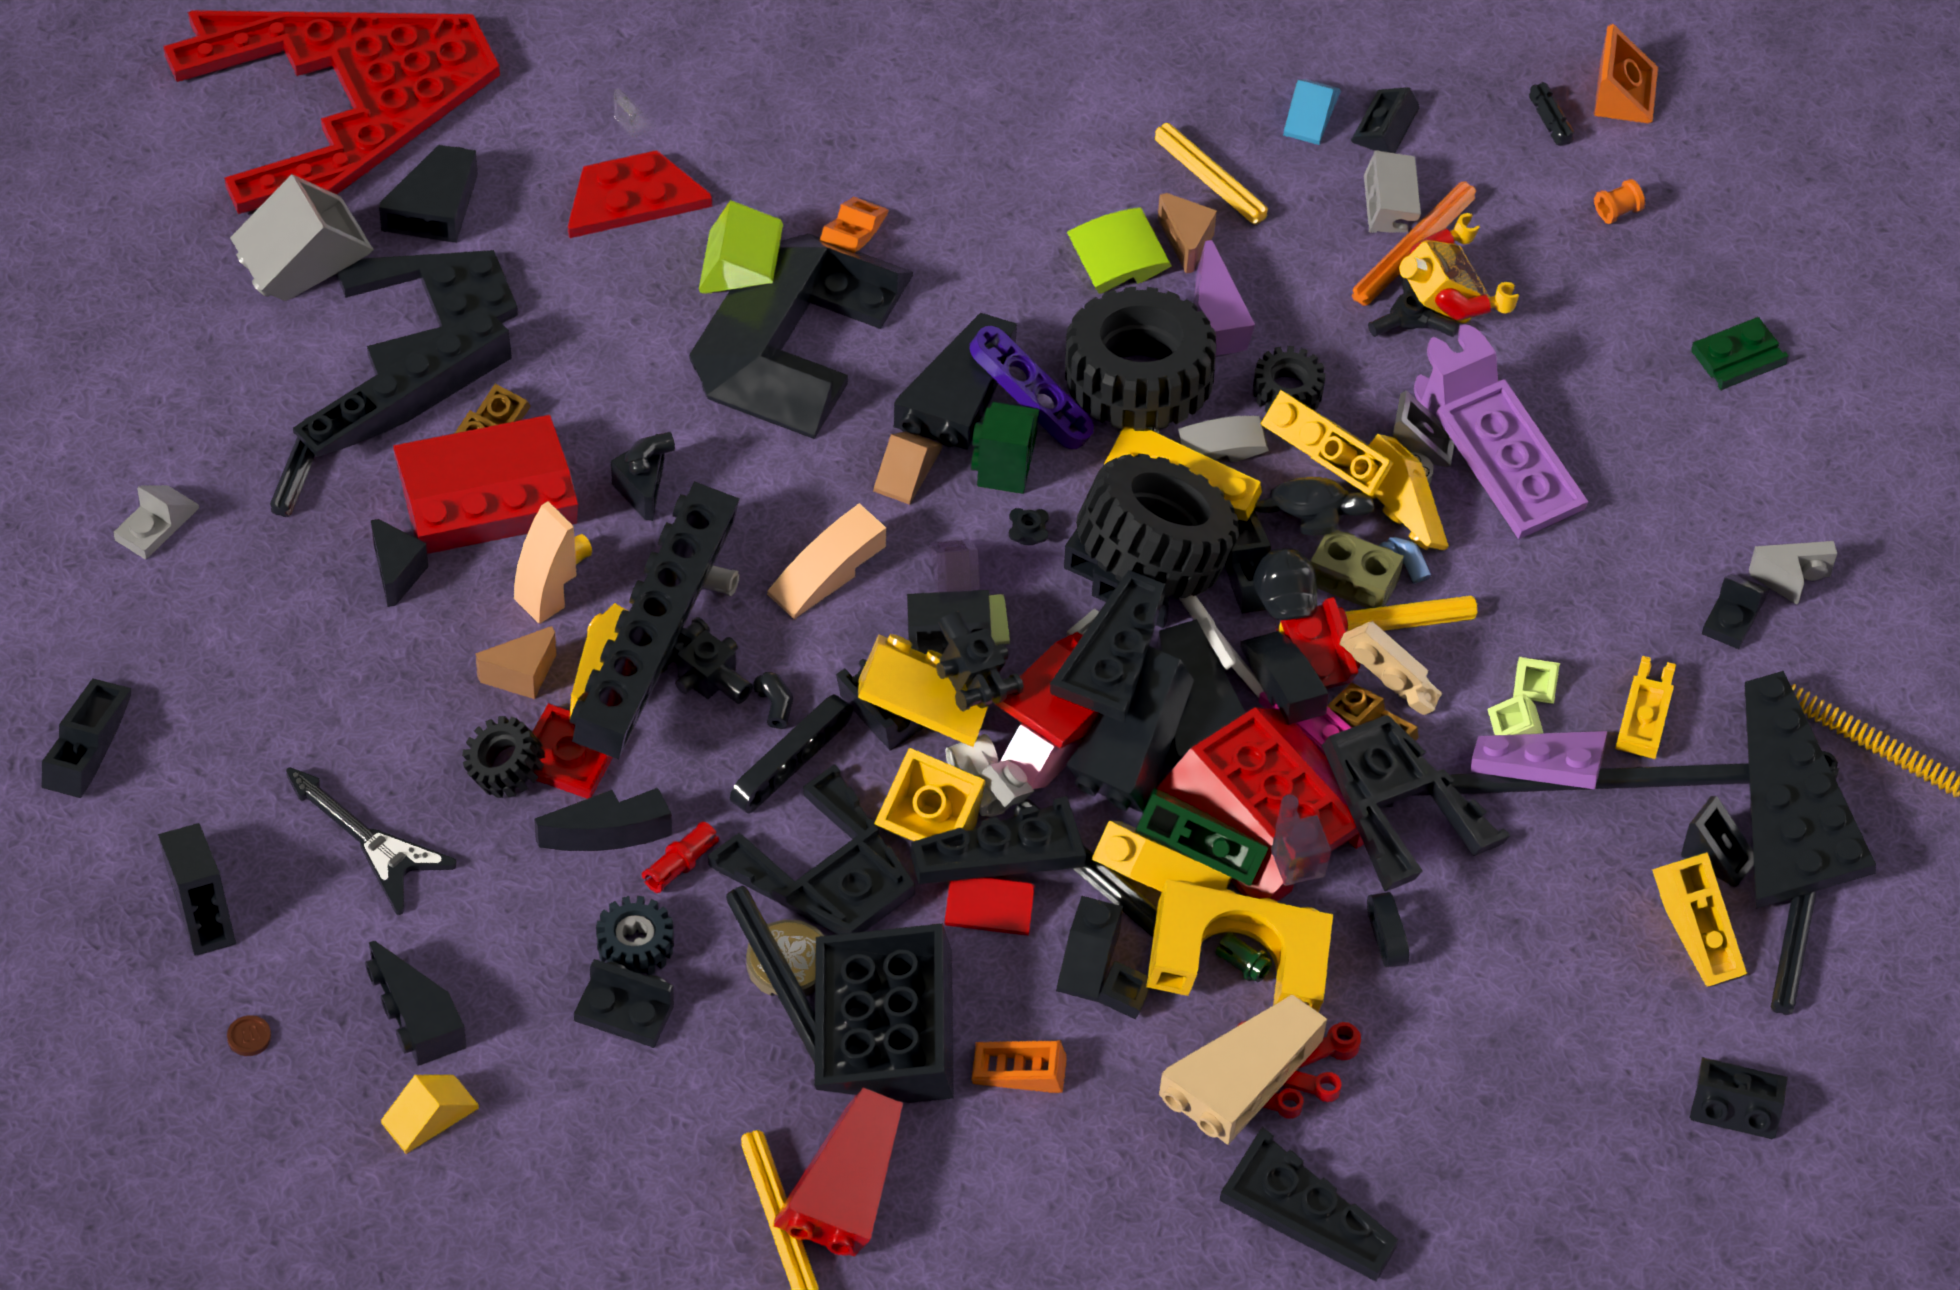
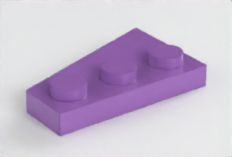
M1607 731L1478 736L1472 756L1471 772L1595 789L1606 748Z

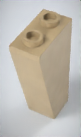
M1292 994L1167 1067L1162 1073L1159 1096L1163 1098V1101L1169 1108L1175 1112H1183L1197 1122L1199 1128L1205 1134L1213 1138L1217 1137L1229 1145L1323 1041L1327 1018Z

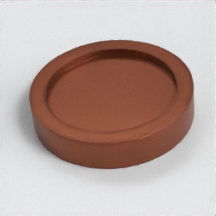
M247 1015L240 1017L228 1028V1044L235 1053L242 1056L260 1054L270 1044V1027L264 1019L258 1016Z

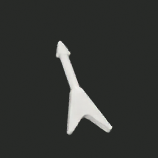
M1191 595L1187 598H1178L1193 620H1198L1222 665L1227 670L1232 667L1259 698V694L1263 692V689L1256 676L1218 630L1214 620L1197 596Z

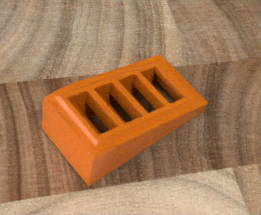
M1061 1041L976 1042L971 1080L973 1084L1063 1093L1067 1056ZM990 1056L997 1057L996 1071H988ZM1008 1058H1014L1013 1071H1006ZM1026 1060H1032L1031 1070L1025 1071ZM1044 1062H1049L1048 1070H1043Z

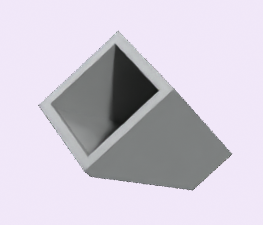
M293 174L230 237L238 251L236 254L238 260L249 269L254 278L252 280L254 287L266 297L272 295L283 301L298 296L373 251L372 246L342 197Z

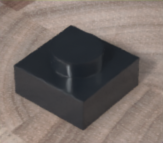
M1114 961L1097 1002L1136 1020L1150 989L1147 987L1148 976L1120 962Z

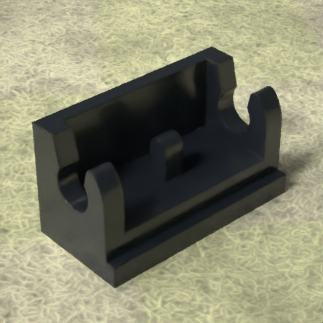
M861 659L859 661L861 669L855 676L852 677L846 668L836 674L840 696L853 706V711L891 751L922 730L923 726L858 698L859 677L867 661L866 659Z

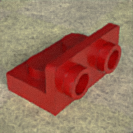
M1335 597L1325 599L1322 605L1317 606V611L1313 616L1280 620L1285 636L1308 659L1326 689L1349 684L1357 676L1361 663L1356 661L1353 655L1339 644L1344 633L1348 630V620L1342 607L1338 608Z

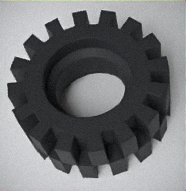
M1281 346L1274 348L1273 355L1267 351L1263 354V360L1259 358L1255 368L1253 396L1257 397L1256 403L1259 407L1266 404L1265 412L1267 413L1280 390L1315 411L1319 406V402L1322 401L1325 373L1322 362L1317 364L1318 357L1314 354L1307 358L1306 349L1301 348L1299 353H1295L1294 346H1287V352H1283ZM1280 377H1293L1300 380L1304 385L1298 388H1285L1278 385L1274 380Z
M498 716V724L493 719L485 721L488 728L484 731L480 726L474 730L478 735L476 739L468 738L466 744L471 749H463L462 756L467 760L463 762V766L467 770V774L485 793L490 796L493 794L496 798H503L504 793L508 797L516 796L515 788L518 787L521 792H524L528 789L525 784L528 779L533 783L537 780L538 776L534 771H542L544 764L540 759L545 758V751L541 748L543 746L541 741L523 722L512 716L510 720L506 716ZM515 746L513 755L506 763L492 768L494 760L503 750Z

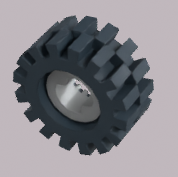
M627 896L622 898V906L619 907L617 902L613 901L609 904V912L605 909L601 912L600 921H597L596 925L597 951H599L601 961L619 963L627 970L641 974V970H646L648 975L655 974V965L660 969L666 966V958L671 959L673 954L674 930L672 917L668 918V910L664 906L658 910V902L653 899L646 905L644 896H637V902L630 903V897ZM636 930L646 935L644 939L636 938L634 942H629L624 938L627 934L633 935Z

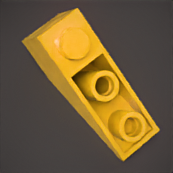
M1377 434L1369 446L1391 460L1393 465L1371 498L1375 499L1377 497L1385 505L1382 509L1383 512L1391 520L1398 524L1403 523L1411 531L1409 537L1418 546L1425 550H1428L1429 547L1446 550L1449 545L1422 463L1396 438Z

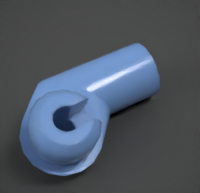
M1399 537L1388 538L1387 542L1379 544L1380 547H1387L1393 552L1404 556L1402 564H1405L1413 584L1431 577L1428 566L1416 543Z

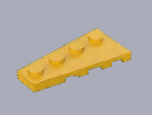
M1124 426L1104 463L1106 464L1115 458L1131 454L1133 457L1138 454H1148L1150 458L1157 459L1162 457L1169 459L1170 463L1176 465L1180 463L1190 468L1189 471L1196 475L1201 474L1207 478L1211 486H1217L1224 493V499L1230 500L1235 514H1237V519L1248 521L1262 493L1260 481L1148 428L1145 431H1134V427Z

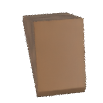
M1169 193L1160 194L1157 219L1185 273L1194 272L1199 263L1205 241L1212 240L1214 236L1217 211Z
M906 431L891 434L874 485V492L910 505L941 452L943 445Z
M550 626L475 653L477 677L480 683L535 699L557 655L556 637L553 627Z

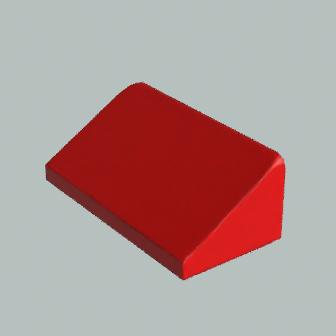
M985 877L950 881L944 926L1029 936L1035 885L1026 882Z

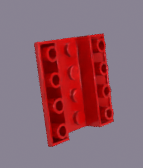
M1254 707L1190 748L1156 788L1202 810L1269 847L1251 886L1234 878L1231 879V882L1244 896L1258 899L1269 898L1279 901L1292 892L1296 874L1346 841H1349L1355 849L1364 845L1327 757L1295 723L1290 725L1286 723L1280 709Z

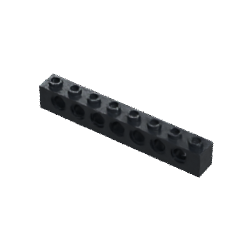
M695 481L687 496L680 494L672 514L676 519L673 524L666 522L658 545L662 547L659 553L651 552L644 569V574L647 577L644 582L637 580L629 603L633 605L630 611L623 609L615 627V633H618L615 641L607 640L600 657V662L603 663L600 671L592 670L585 687V692L588 693L585 701L578 699L570 717V723L575 725L572 742L620 759L734 524L740 498Z

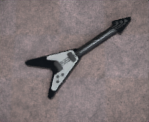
M291 767L286 769L287 778L299 800L304 801L306 798L360 842V847L397 915L404 913V876L408 872L414 870H454L456 868V859L385 832L369 829L320 788L318 777Z

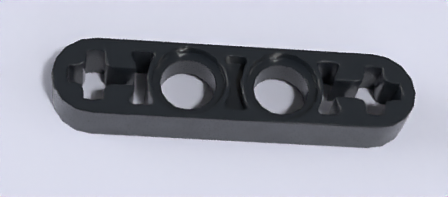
M836 694L827 697L740 777L730 793V801L748 814L754 812L847 725L853 713V706Z

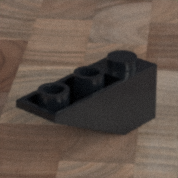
M375 940L369 942L371 960L365 961L366 970L372 985L380 984L385 993L380 995L387 1018L389 1020L396 1018L400 1026L399 1029H396V1035L403 1053L411 1052L417 1066L466 1049L465 1027L449 992Z

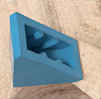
M1307 79L1297 80L1283 135L1319 145L1341 89Z

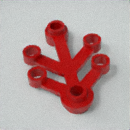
M1340 1022L1333 1025L1328 1030L1327 1037L1323 1038V1041L1299 1068L1329 1055L1338 1060L1352 1059L1358 1054L1360 1049L1361 1034L1359 1030L1348 1022ZM1337 1035H1347L1351 1037V1039L1341 1040L1337 1037ZM1295 1071L1283 1084V1086L1289 1088L1282 1090L1279 1094L1275 1093L1263 1108L1277 1111L1282 1117L1287 1119L1296 1118L1301 1114L1304 1098L1298 1090L1316 1095L1323 1102H1332L1340 1095L1341 1079L1332 1072H1323L1316 1077ZM1326 1083L1331 1084L1335 1087V1089L1327 1091L1324 1090L1321 1087V1085ZM1286 1100H1292L1297 1104V1106L1287 1107L1283 1104V1102Z

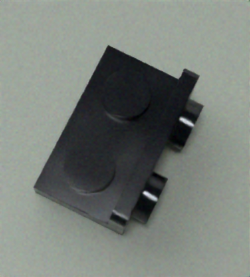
M594 959L590 965V981L575 1009L574 1021L655 1048L674 1008L673 985L655 975L645 976L627 970L616 962L606 963Z
M1702 1057L1690 1119L1704 1124L1774 1139L1784 1107L1787 1077Z

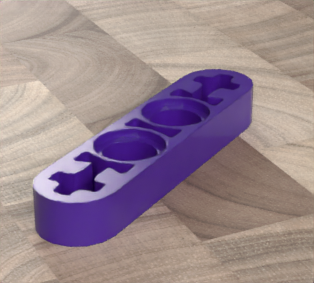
M985 326L979 330L970 343V352L973 358L1022 407L1039 409L1038 423L1061 445L1069 449L1082 447L1094 430L1093 421L1089 415L1005 332L994 326ZM991 343L994 347L989 350L985 345ZM1004 355H1005V356L1007 357V359H1006V361L1002 364L1000 361H1001V359H1002V358L1004 357ZM1015 366L1023 370L1026 375V381H1019L1013 378L1009 372V367ZM1044 394L1049 396L1054 403V408L1048 409L1043 407L1038 402L1037 395ZM1062 411L1064 415L1057 419L1056 416ZM1074 425L1079 431L1073 433L1069 428Z

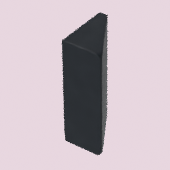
M1411 88L1379 89L1351 139L1352 143L1374 151L1396 153L1420 108Z

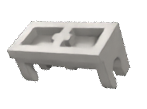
M1375 151L1364 173L1369 232L1407 233V224L1395 223L1394 221L1398 219L1418 221L1421 215L1415 156Z

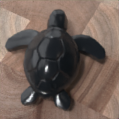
M1299 477L1277 485L1271 490L1270 498L1257 501L1254 510L1260 513L1279 512L1282 509L1290 515L1301 519L1302 534L1316 536L1335 532L1338 529L1339 519H1343L1344 515H1368L1374 511V503L1369 495L1345 490L1334 480L1322 477Z

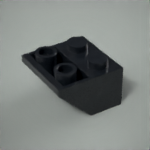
M989 590L907 594L909 641L912 643L911 648L924 654H927L928 650L943 654L948 646V642L938 626V621L945 615L955 611L960 612L971 633L987 628L991 635Z

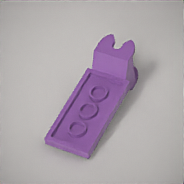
M1460 325L1458 342L1463 348V351L1460 353L1453 352L1446 342L1432 337L1427 346V355L1433 370L1430 378L1421 374L1417 376L1414 384L1416 399L1433 415H1436L1517 538L1521 539L1585 510L1588 500L1507 381L1505 379L1498 381L1496 352L1485 336L1470 325Z

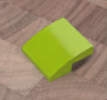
M1141 207L1107 214L1067 231L1099 294L1105 293L1132 277L1135 278L1137 284L1142 283L1172 267Z

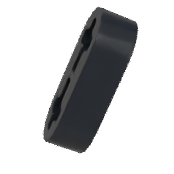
M1384 892L1368 895V917L1383 965L1388 968L1408 964V941L1392 893Z

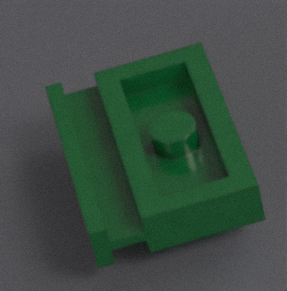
M1759 317L1693 342L1691 352L1710 377H1714L1720 390L1787 364L1789 357L1786 352L1782 353L1779 349V342Z

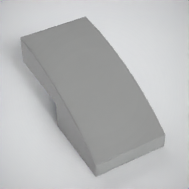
M1260 416L1218 418L1178 429L1182 445L1213 460L1228 456L1231 462H1238L1269 451L1264 428L1260 424L1262 422Z

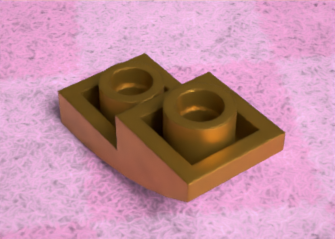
M494 384L476 413L469 410L455 433L522 420L531 406L524 398Z
M1352 682L1327 705L1352 728L1389 715L1413 740L1416 741L1419 738L1417 726L1385 710L1384 698Z

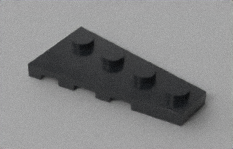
M1262 1126L1222 1189L1219 1201L1348 1268L1377 1281L1396 1250L1398 1239L1358 1205H1350L1336 1193L1337 1188L1324 1177L1320 1180L1303 1166L1304 1160L1292 1150L1285 1151L1273 1141L1274 1136Z

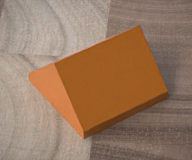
M1614 24L1608 26L1600 61L1594 116L1650 123L1653 121L1658 66Z

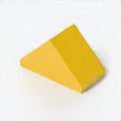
M414 1075L381 1119V1124L407 1154L479 1109V1105L455 1075Z

